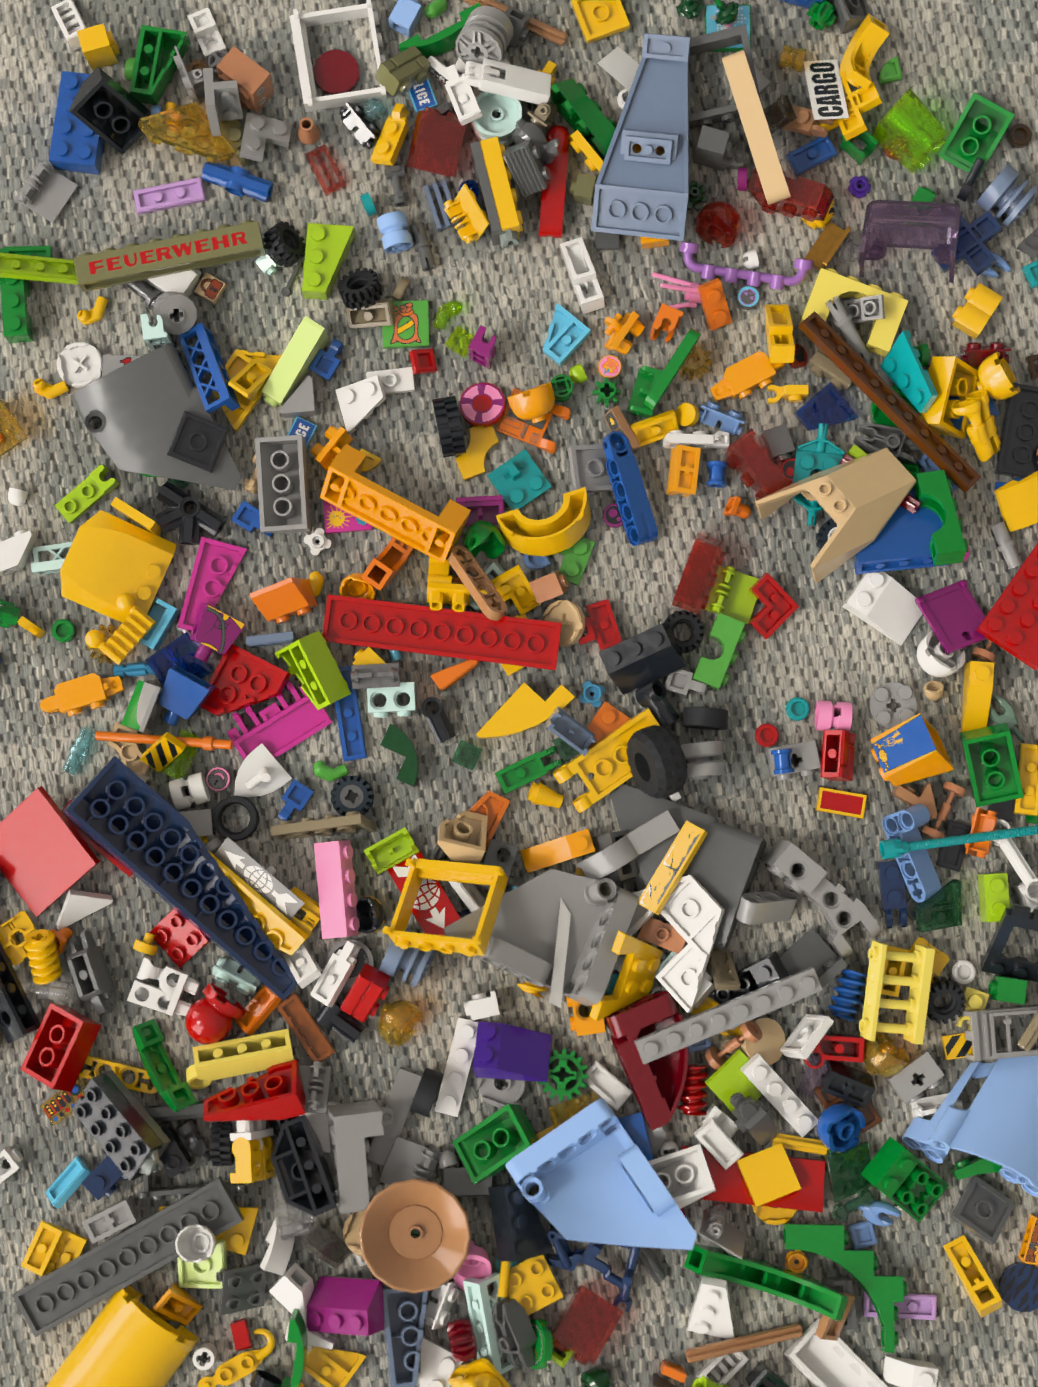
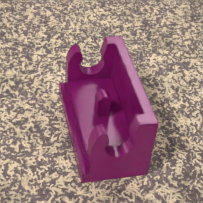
M480 325L468 347L469 359L490 370L492 360L496 354V346H494L496 336L493 335L491 341L487 342V339L484 338L486 327Z
M503 495L456 498V503L471 510L465 526H471L473 523L481 520L498 525L496 515L504 513Z

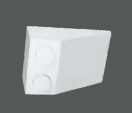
M885 572L864 574L842 606L900 646L922 615L921 610L915 603L916 597Z
M700 1144L648 1161L679 1209L715 1191Z

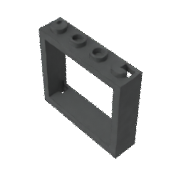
M746 24L691 38L689 56L742 43L760 98ZM736 103L690 114L689 131L698 127L702 129L703 125L712 127L714 123H731L735 121L736 118L740 117Z

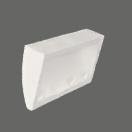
M820 1318L803 1332V1335L784 1352V1355L816 1387H888L839 1337L837 1341L820 1339L815 1335Z

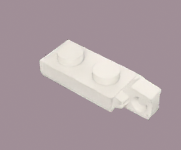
M454 64L447 67L446 70L450 80L445 82V87L459 122L463 126L483 115L472 87L464 83L465 74L459 75Z
M673 430L664 437L663 447L672 449L677 445L701 448V450H709L710 448L727 449L729 447V433L717 431L714 435H708L705 431H695L693 434H684V431Z
M347 940L342 950L339 949L336 954L333 953L314 986L311 996L332 1008L357 962L355 958L361 947Z

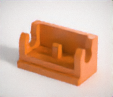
M662 303L652 325L649 339L655 341L659 336V332L663 330L668 333V336L665 338V343H668L672 339L675 329L679 328L684 312Z

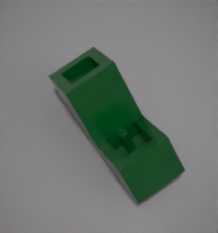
M390 724L380 745L406 757L396 779L415 787L419 772L417 753L408 737L396 726Z

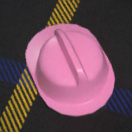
M473 1240L470 1241L467 1259L455 1277H453L456 1285L464 1290L463 1280L469 1277L483 1279L492 1274L491 1263L486 1250L480 1246H475Z

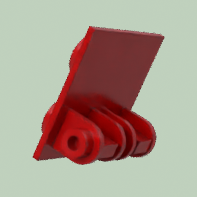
M174 909L149 932L155 935L154 940L179 969L210 942L203 933Z

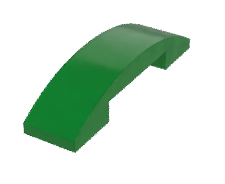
M477 3L459 12L461 21L423 41L419 34L398 44L400 53L411 46H415L421 52V55L428 59L430 56L436 57L456 47V40L470 13L477 7H481V4Z
M155 1019L134 1026L132 1028L141 1060L153 1085L163 1100L174 1112L196 1104L197 1101L187 1081L181 1082L162 1045L165 1038Z
M294 1308L290 1317L287 1342L296 1343L292 1377H284L281 1387L299 1386L307 1360V1331L299 1309Z

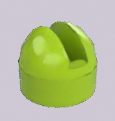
M580 363L570 369L569 378H571L573 383L579 384L588 380Z

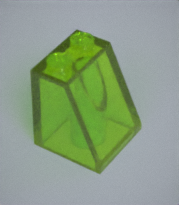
M909 88L879 121L872 136L879 142L878 145L889 154H893L891 156L913 174L917 168L922 170L930 161L928 156L932 152L937 153L945 144L943 139L947 132Z

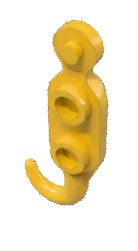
M265 1328L254 1330V1335L263 1334L267 1338L266 1346L258 1350L243 1351L223 1362L217 1367L215 1375L202 1377L198 1387H215L218 1384L228 1386L252 1373L263 1359L273 1352L275 1347L273 1334Z

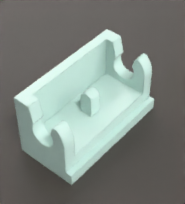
M147 314L140 315L143 340L151 351L173 343L170 333H167L164 329L163 320L160 315H157L158 324L156 326L149 323L150 320Z

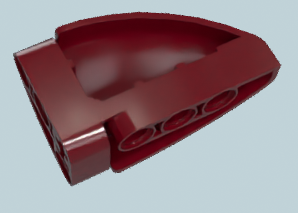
M662 991L644 996L604 1017L611 1033L610 1039L651 1130L664 1126L671 1120L684 1090L689 1060L687 1046L643 1064L634 1040L683 1020L673 996L668 991Z

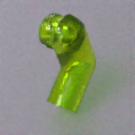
M455 300L442 304L438 308L433 327L444 330L447 319L458 315L462 311V304Z

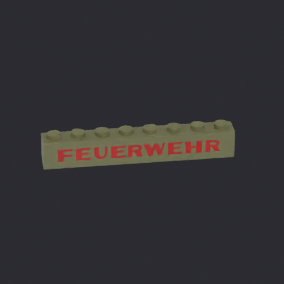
M245 220L239 225L231 226L226 224L209 231L207 229H200L190 235L176 234L170 239L162 240L156 238L149 240L145 244L131 243L126 245L125 248H106L102 252L95 254L86 252L80 254L79 257L73 258L78 285L83 292L264 256L266 251L259 222Z

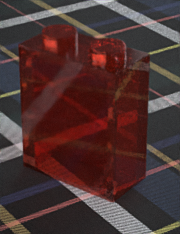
M425 107V111L420 110L417 112L406 167L447 177H456L466 124L463 126L460 124L457 114L448 112L447 116L438 114V109Z
M583 1285L578 1286L552 1331L553 1346L564 1353L566 1350L574 1354L573 1359L584 1366L587 1363L595 1364L623 1311Z

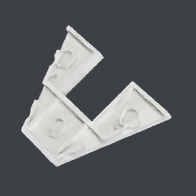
M687 875L680 879L661 911V914L687 941L688 945L656 976L659 982L687 1013H691L725 911L693 875ZM644 890L634 892L633 894L637 895L639 900ZM637 904L626 934L633 936L654 913Z

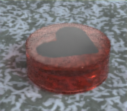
M796 344L794 363H789V365L794 369H799L806 366L808 358L805 349L801 345Z

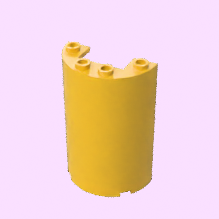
M127 1286V1289L124 1287L112 1295L45 1387H165L200 1338L182 1324L176 1330L139 1301L142 1296L140 1292L132 1286Z

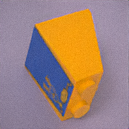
M921 713L870 739L873 746L871 753L874 759L881 765L879 772L884 781L889 780L895 787L954 769L938 731Z

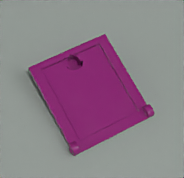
M965 579L915 598L916 605H918L947 654L987 639L976 631L984 620L985 615L968 590V584Z

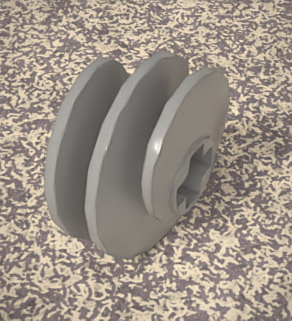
M168 291L159 295L154 302V318L158 324L157 315L161 316L167 333L183 334L194 326L197 319V309L192 299L186 294ZM173 309H178L177 316L173 317Z

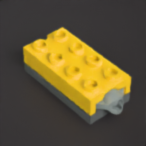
M498 137L480 140V142L470 143L471 161L483 209L488 216V229L492 245L501 244L502 249L508 248L511 245H520L519 239L520 232L523 231V220L520 210L516 211L517 196L515 188H512L510 170L503 158L504 144H499Z

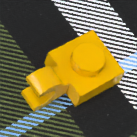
M769 385L767 391L775 392L776 397L768 398L767 403L775 404L781 398L788 399L790 403L802 402V399H806L809 394L808 385H785L784 387Z

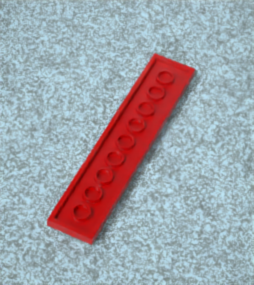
M327 594L322 636L326 642L556 671L562 623L503 616L500 620L494 621L487 618L483 613L455 612L452 609L444 608L431 610L428 606Z

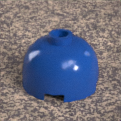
M845 1103L833 1104L821 1113L817 1123V1134L821 1142L828 1149L844 1154L852 1150L859 1143L860 1140L857 1137L861 1128L865 1129V1118L860 1111Z

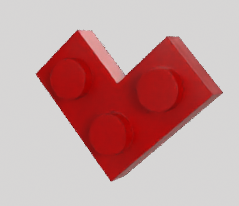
M765 573L749 589L761 601L764 607L748 623L766 640L799 607L769 573Z

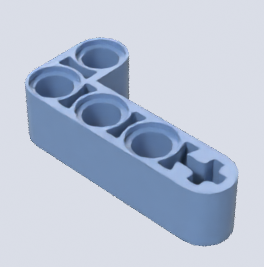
M915 804L885 816L882 820V826L887 839L900 838L901 842L923 840L918 827L929 822L930 813L925 805ZM927 849L908 851V853H903L902 857L895 858L913 900L922 903L940 894L941 883Z

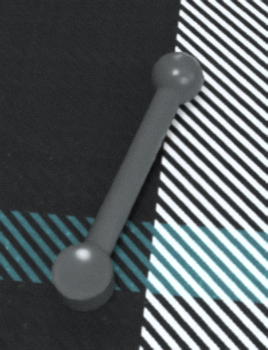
M305 257L298 261L287 286L281 289V294L284 297H288L291 294L290 288Z

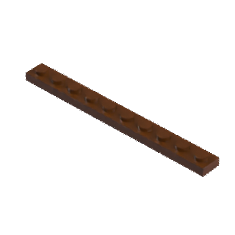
M815 311L798 326L939 469L945 470V474L964 493L981 478Z

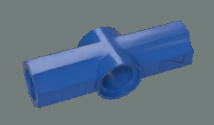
M208 159L202 170V180L224 187L227 192L240 197L246 195L267 203L273 193V182L251 175L249 171L238 166H232L231 168Z

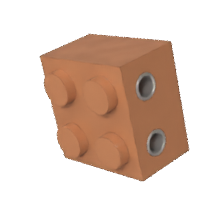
M234 46L216 66L220 82L237 80L241 105L248 111L251 109L258 113L274 94L271 74Z

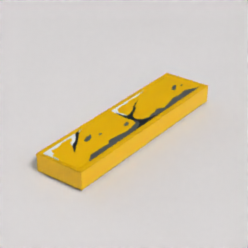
M688 821L685 822L639 898V905L659 916L708 833Z

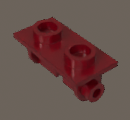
M970 342L967 343V346L960 347V350L965 352V355H961V360L970 366H980L983 357H989L999 352V360L1004 358L1008 363L1009 355L1005 354V351H1011V348L1004 345V342H990V346H981V343Z

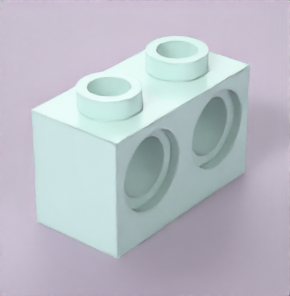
M401 682L400 687L367 688L368 713L374 714V718H387L388 713H397V717L411 716V712H416L415 683ZM384 695L387 701L383 707H376L374 705L376 696ZM399 695H409V704L406 706L398 705L397 698Z

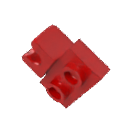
M606 599L587 605L586 610L589 616L585 618L587 635L579 639V645L597 640L600 651H603L622 642L609 600Z

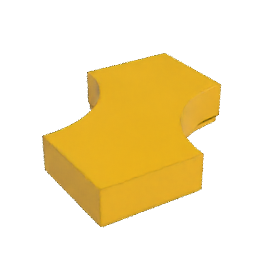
M493 426L469 428L470 443L466 449V454L455 458L464 481L486 473L484 468L485 457L493 446L499 444Z

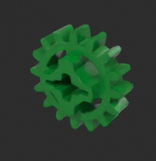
M563 1048L562 1054H559L555 1049L553 1050L554 1056H550L549 1066L557 1059H559V1065L554 1069H549L548 1078L555 1080L557 1090L549 1082H538V1084H545L542 1091L543 1093L551 1091V1099L559 1095V1101H563L564 1096L567 1095L569 1100H573L572 1093L575 1092L577 1095H581L579 1087L586 1088L587 1086L583 1083V1079L589 1078V1075L583 1074V1071L588 1066H581L582 1057L574 1058L575 1051L567 1055L566 1048ZM568 1059L575 1063L578 1071L571 1070L568 1066ZM562 1068H565V1072L574 1076L566 1077L564 1082H561V1078L552 1075V1073L561 1072ZM572 1080H578L572 1089L566 1091L567 1084Z

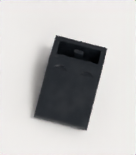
M774 951L737 971L741 984L739 990L714 989L711 994L720 1005L788 977L789 974L777 952Z

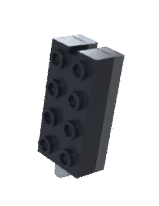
M113 1070L91 1078L84 1089L85 1095L79 1097L72 1108L74 1114L129 1181L161 1170L163 1163L159 1158L171 1140Z

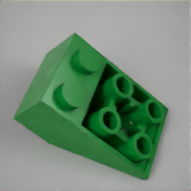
M892 1137L888 1138L860 1174L919 1223L949 1186Z

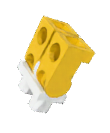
M266 1120L236 1121L237 1132L230 1133V1141H234L232 1152L236 1162V1172L230 1173L231 1183H253L276 1177L270 1158L273 1151V1141L271 1138L274 1135L273 1128H266Z

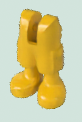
M984 389L966 394L964 401L957 402L951 407L955 415L967 416L971 424L967 425L966 431L981 462H986L999 452L1001 445L994 415H991L989 410V395L987 390Z

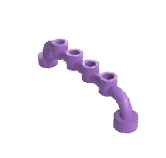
M681 242L679 251L684 252L686 266L691 271L701 273V278L714 280L715 275L724 276V282L737 283L738 279L747 280L746 285L760 287L761 282L770 283L769 288L783 290L784 285L795 286L801 283L807 274V270L813 269L814 263L812 260L795 258L794 268H798V272L795 276L790 277L696 263L693 260V253L698 254L699 244Z

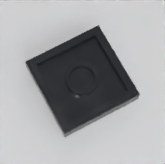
M184 411L167 455L212 473L229 429Z

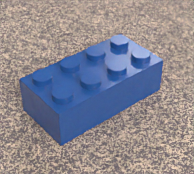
M62 71L49 161L56 170L100 175L105 140L70 112L71 105L82 83L90 74Z

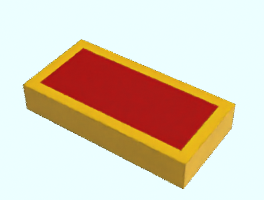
M819 787L815 811L863 819L867 795Z

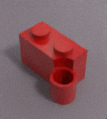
M825 1033L812 1051L819 1054V1061L813 1065L809 1064L808 1058L806 1060L803 1059V1061L813 1069L820 1068L824 1064V1060L863 1063L865 1038Z

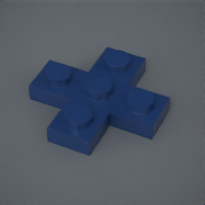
M956 208L937 221V225L949 240L930 254L944 273L962 260L966 261L976 276H979L997 263L995 257L984 244L1001 233L1003 229L989 211L971 224L967 223Z

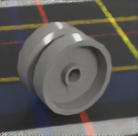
M723 741L681 745L687 760V779H690V781L710 779L712 776L726 774L724 761H710V757L721 756L724 753Z

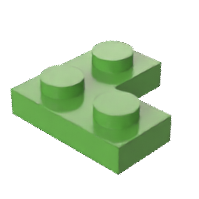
M582 537L571 548L557 553L565 556L560 572L565 574L569 583L579 586L595 541Z

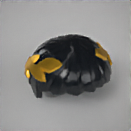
M372 896L361 898L356 905L357 917L360 922L358 931L367 934L376 933L384 924L382 904L377 898Z

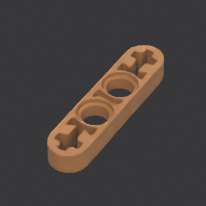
M454 546L448 556L450 565L483 614L490 620H500L507 610L506 603L472 553L464 546ZM466 571L472 572L476 577L470 576ZM478 589H483V590H485L488 594H484V593L480 592Z

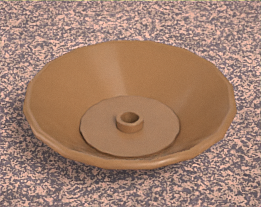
M415 1178L392 1183L374 1196L362 1215L358 1237L362 1258L377 1279L392 1289L419 1293L437 1289L455 1277L467 1259L471 1232L467 1213L454 1194L438 1183ZM418 1229L420 1235L415 1237L411 1234V1231Z

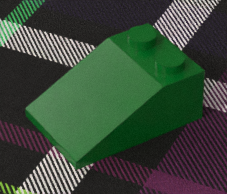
M974 92L938 156L967 173L970 172L976 158H982L985 163L977 177L979 178L1016 114Z
M1007 723L959 733L976 807L1023 798L1024 795L1013 742Z
M507 1104L452 1141L473 1184H477L507 1169L506 1164L512 1158L539 1139L521 1105Z

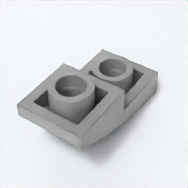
M882 294L844 301V308L847 313L851 314L853 324L885 319L884 295Z

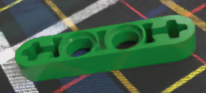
M693 328L688 331L649 392L643 405L651 410L655 409L696 345L701 333Z

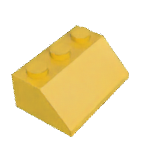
M956 356L932 357L928 373L938 396L927 413H919L918 411V414L937 433L965 439L969 418L964 416L960 431L955 429L950 419H958L961 416L955 415L951 407L955 403L960 402V400L964 401L966 394L977 390L976 382L979 381L978 370ZM949 396H957L960 400H948Z

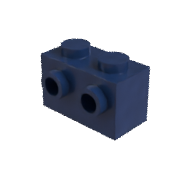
M108 1155L81 1184L99 1200L103 1196L109 1198L118 1188L115 1184L121 1178L124 1181L127 1178Z

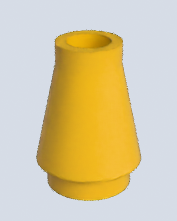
M533 782L527 795V800L531 801L534 805L558 809L561 807L564 795L558 794L541 782L538 784Z

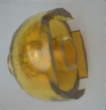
M397 1000L392 1003H386L380 1010L381 1015L378 1018L377 1025L378 1032L391 1048H394L393 1044L399 1047L415 1034L417 1030H414L413 1027L418 1021L423 1023L425 1014L411 1001Z
M876 1032L875 1041L864 1040L863 1062L866 1064L865 1069L871 1075L876 1076L878 1074L882 1077H893L906 1067L910 1062V1058L902 1047L898 1050L891 1043L895 1042V1040L883 1032Z

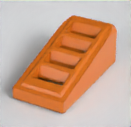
M467 660L433 673L430 677L440 691L444 692L476 668L479 662Z

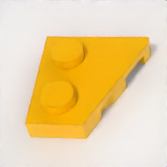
M313 1346L307 1354L304 1371L325 1387H345L366 1358V1355L340 1349H326Z

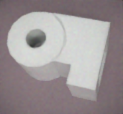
M713 1103L706 1111L707 1115H704L700 1120L705 1124L710 1118H713L730 1138L739 1129L735 1125V1121Z

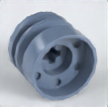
M1009 164L1000 172L976 202L986 212L991 211L997 206L999 211L995 216L996 220L1003 213H1006L1008 217L1002 223L1005 228L1019 219L1033 202L1038 191V187L1035 185L1028 193L1023 190L1030 182L1028 179L1019 186L1016 185L1015 182L1020 173Z
M406 928V931H405V932H413V933H415V931H412V930ZM391 941L379 971L393 977L399 969L404 970L402 982H406L411 973L414 975L411 986L416 988L418 983L426 976L435 957V950L426 952L412 947L402 949Z

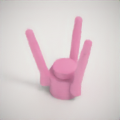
M655 272L652 273L653 277L679 284L661 283L660 286L662 288L685 292L684 300H688V302L669 305L670 307L675 309L696 308L697 303L701 304L697 291L698 283L688 282Z

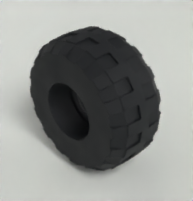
M658 725L645 727L633 733L627 743V757L632 776L637 785L645 794L657 799L679 792L686 783L688 767L685 754L675 735L668 728Z

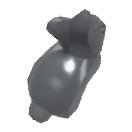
M519 119L515 125L516 130L511 135L513 141L519 144L532 139L533 144H537L541 151L540 160L545 165L552 163L559 154L557 150L559 140L555 138L547 142L540 126L536 123Z

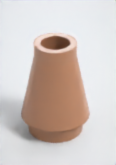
M302 118L298 129L299 140L307 145L316 143L321 135L319 127L311 118Z

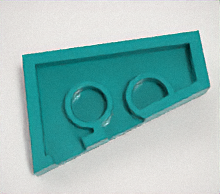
M903 330L880 367L919 413H927L937 398L938 393L928 371L923 370L918 359L920 357L918 349L913 348L910 341L912 338L910 331Z

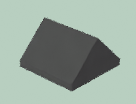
M827 0L835 8L833 14L837 16L835 21L841 34L859 28L868 14L872 15L866 0Z

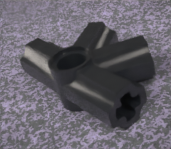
M168 481L158 491L156 499L170 508L156 514V520L164 534L179 527V544L199 545L201 528L215 537L223 529L227 521L225 518ZM190 504L197 505V509L193 514L186 513V508Z

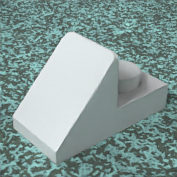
M304 943L299 946L292 956L287 953L282 954L295 980L302 989L322 975V968Z

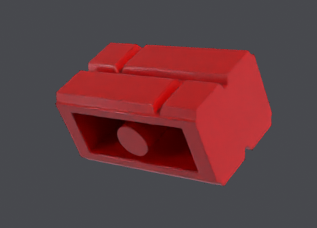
M823 730L821 778L830 781H853L856 734L846 730Z
M365 964L340 1006L341 1010L349 1015H353L354 1018L361 1022H365L369 1015L373 1017L380 1006L377 1001L379 998L384 1000L390 990V987L387 986L390 979L389 975L377 971L376 968L369 964Z

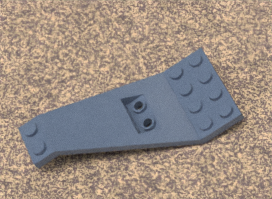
M644 33L642 58L595 183L591 231L677 241L685 240L690 193L689 54L691 37ZM635 144H639L641 146V152H636L634 150ZM658 146L664 148L665 152L663 155L657 153Z

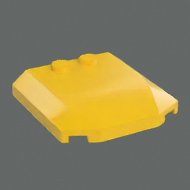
M100 510L79 527L60 568L61 596L123 623L131 613L120 611L116 606V600L121 594L127 593L134 597L135 605L148 614L173 558L177 544Z

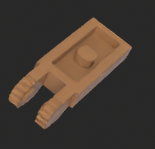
M778 101L769 119V123L773 127L803 135L826 138L828 135L827 129L818 126L817 123L832 125L835 119L814 120L812 110Z

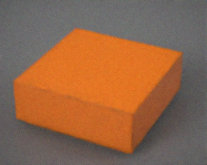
M665 1359L662 1361L660 1366L661 1374L682 1383L685 1382L687 1377L685 1368Z

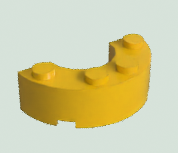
M583 487L564 493L561 508L555 515L547 519H528L521 514L519 509L496 515V519L504 540L513 549L527 555L547 556L571 548L582 538L591 521V507L586 488Z

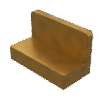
M830 221L804 259L814 261L813 267L818 271L821 268L825 269L852 228L847 226L844 231Z

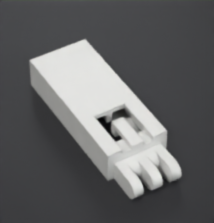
M484 58L482 64L472 61L466 62L464 77L466 85L478 87L481 91L538 105L547 103L549 100L551 74Z

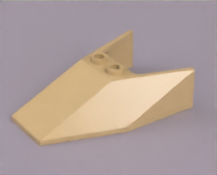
M887 448L815 473L755 501L759 516L763 520L797 494L801 493L807 500L817 501L835 521L837 528L810 565L813 579L818 583L877 538L915 485L916 479Z

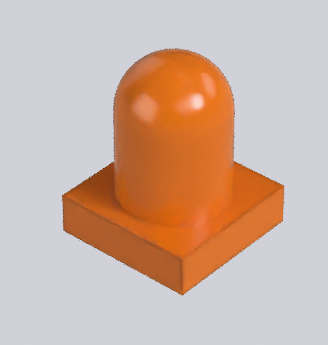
M738 496L729 497L723 515L738 516L746 519L751 515V509L740 502L742 498Z
M68 927L62 928L58 932L54 929L50 930L55 935L54 941H56V949L59 955L63 953L66 943L69 941L68 938L73 935V931Z

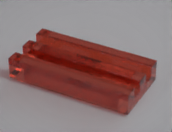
M326 144L305 154L325 196L330 195L333 191H338L341 187H346V183ZM321 152H324L339 181L335 184L320 155ZM313 156H316L331 186H326L312 159Z

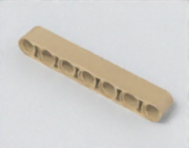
M743 49L723 57L722 62L767 203L771 205L790 198L791 195Z

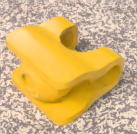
M485 1358L458 1366L448 1379L452 1387H511L493 1364Z

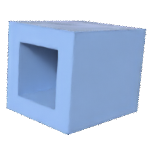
M398 0L388 18L389 27L410 38L422 16V6L419 1Z

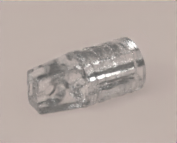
M54 980L47 984H35L31 981L27 982L25 991L38 993L37 999H49L68 1003L71 996L72 983L70 981Z

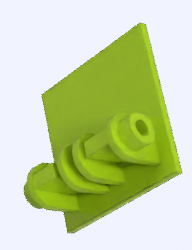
M718 566L704 610L716 614L721 613L749 624L748 622L751 619L757 597L749 589L759 579L737 572L735 568L726 566V568Z

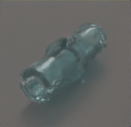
M82 726L74 745L69 747L71 751L61 769L72 775H76L83 757L87 756V748L95 735V732Z

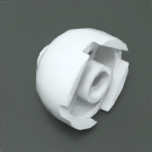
M933 630L924 636L917 647L916 657L919 665L926 673L934 677L950 676L957 672L965 663V652L958 650L947 654Z

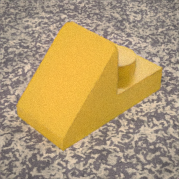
M254 358L229 381L228 385L254 401L258 390L267 382L273 370Z

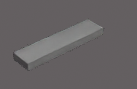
M399 1068L385 1106L391 1107L393 1110V1124L383 1126L384 1135L374 1136L367 1160L382 1166L385 1165L396 1136L400 1137L422 1075Z

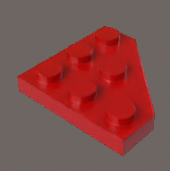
M232 644L222 656L208 682L215 686V689L201 708L220 717L279 696L291 674Z

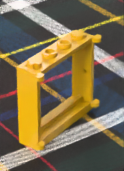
M418 858L407 859L405 865L410 866L391 926H384L383 934H388L394 944L402 949L412 947L426 952L438 950L445 954L455 952L469 957H473V955L485 956L508 881V877L502 867ZM422 879L490 885L478 928L472 939L405 932Z

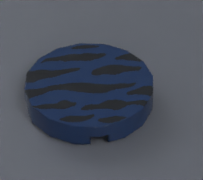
M1015 1262L1007 1266L998 1281L1002 1300L1010 1308L1019 1312H1031L1037 1309L1038 1268L1024 1262Z

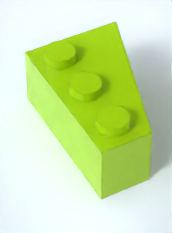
M308 223L302 293L305 299L328 300L342 264L348 255L352 241L355 239L356 231L354 226Z
M320 630L274 653L278 659L283 658L290 668L287 671L291 676L296 675L303 684L301 689L317 710L351 694L348 684L344 680Z

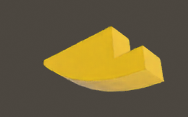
M524 682L476 733V736L479 739L501 738L535 728L546 722L557 706L563 710L575 699V696L561 684L544 701Z

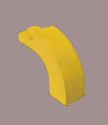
M870 14L866 16L845 51L839 70L841 78L857 88L859 86L864 89L868 88L872 82L869 74L871 62L882 43L890 34L886 24Z

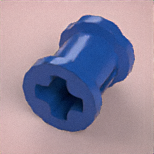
M707 462L709 481H707L706 486L712 488L727 487L725 468L728 467V462Z
M792 748L771 751L775 761L774 774L795 772L791 762L790 753L793 752Z

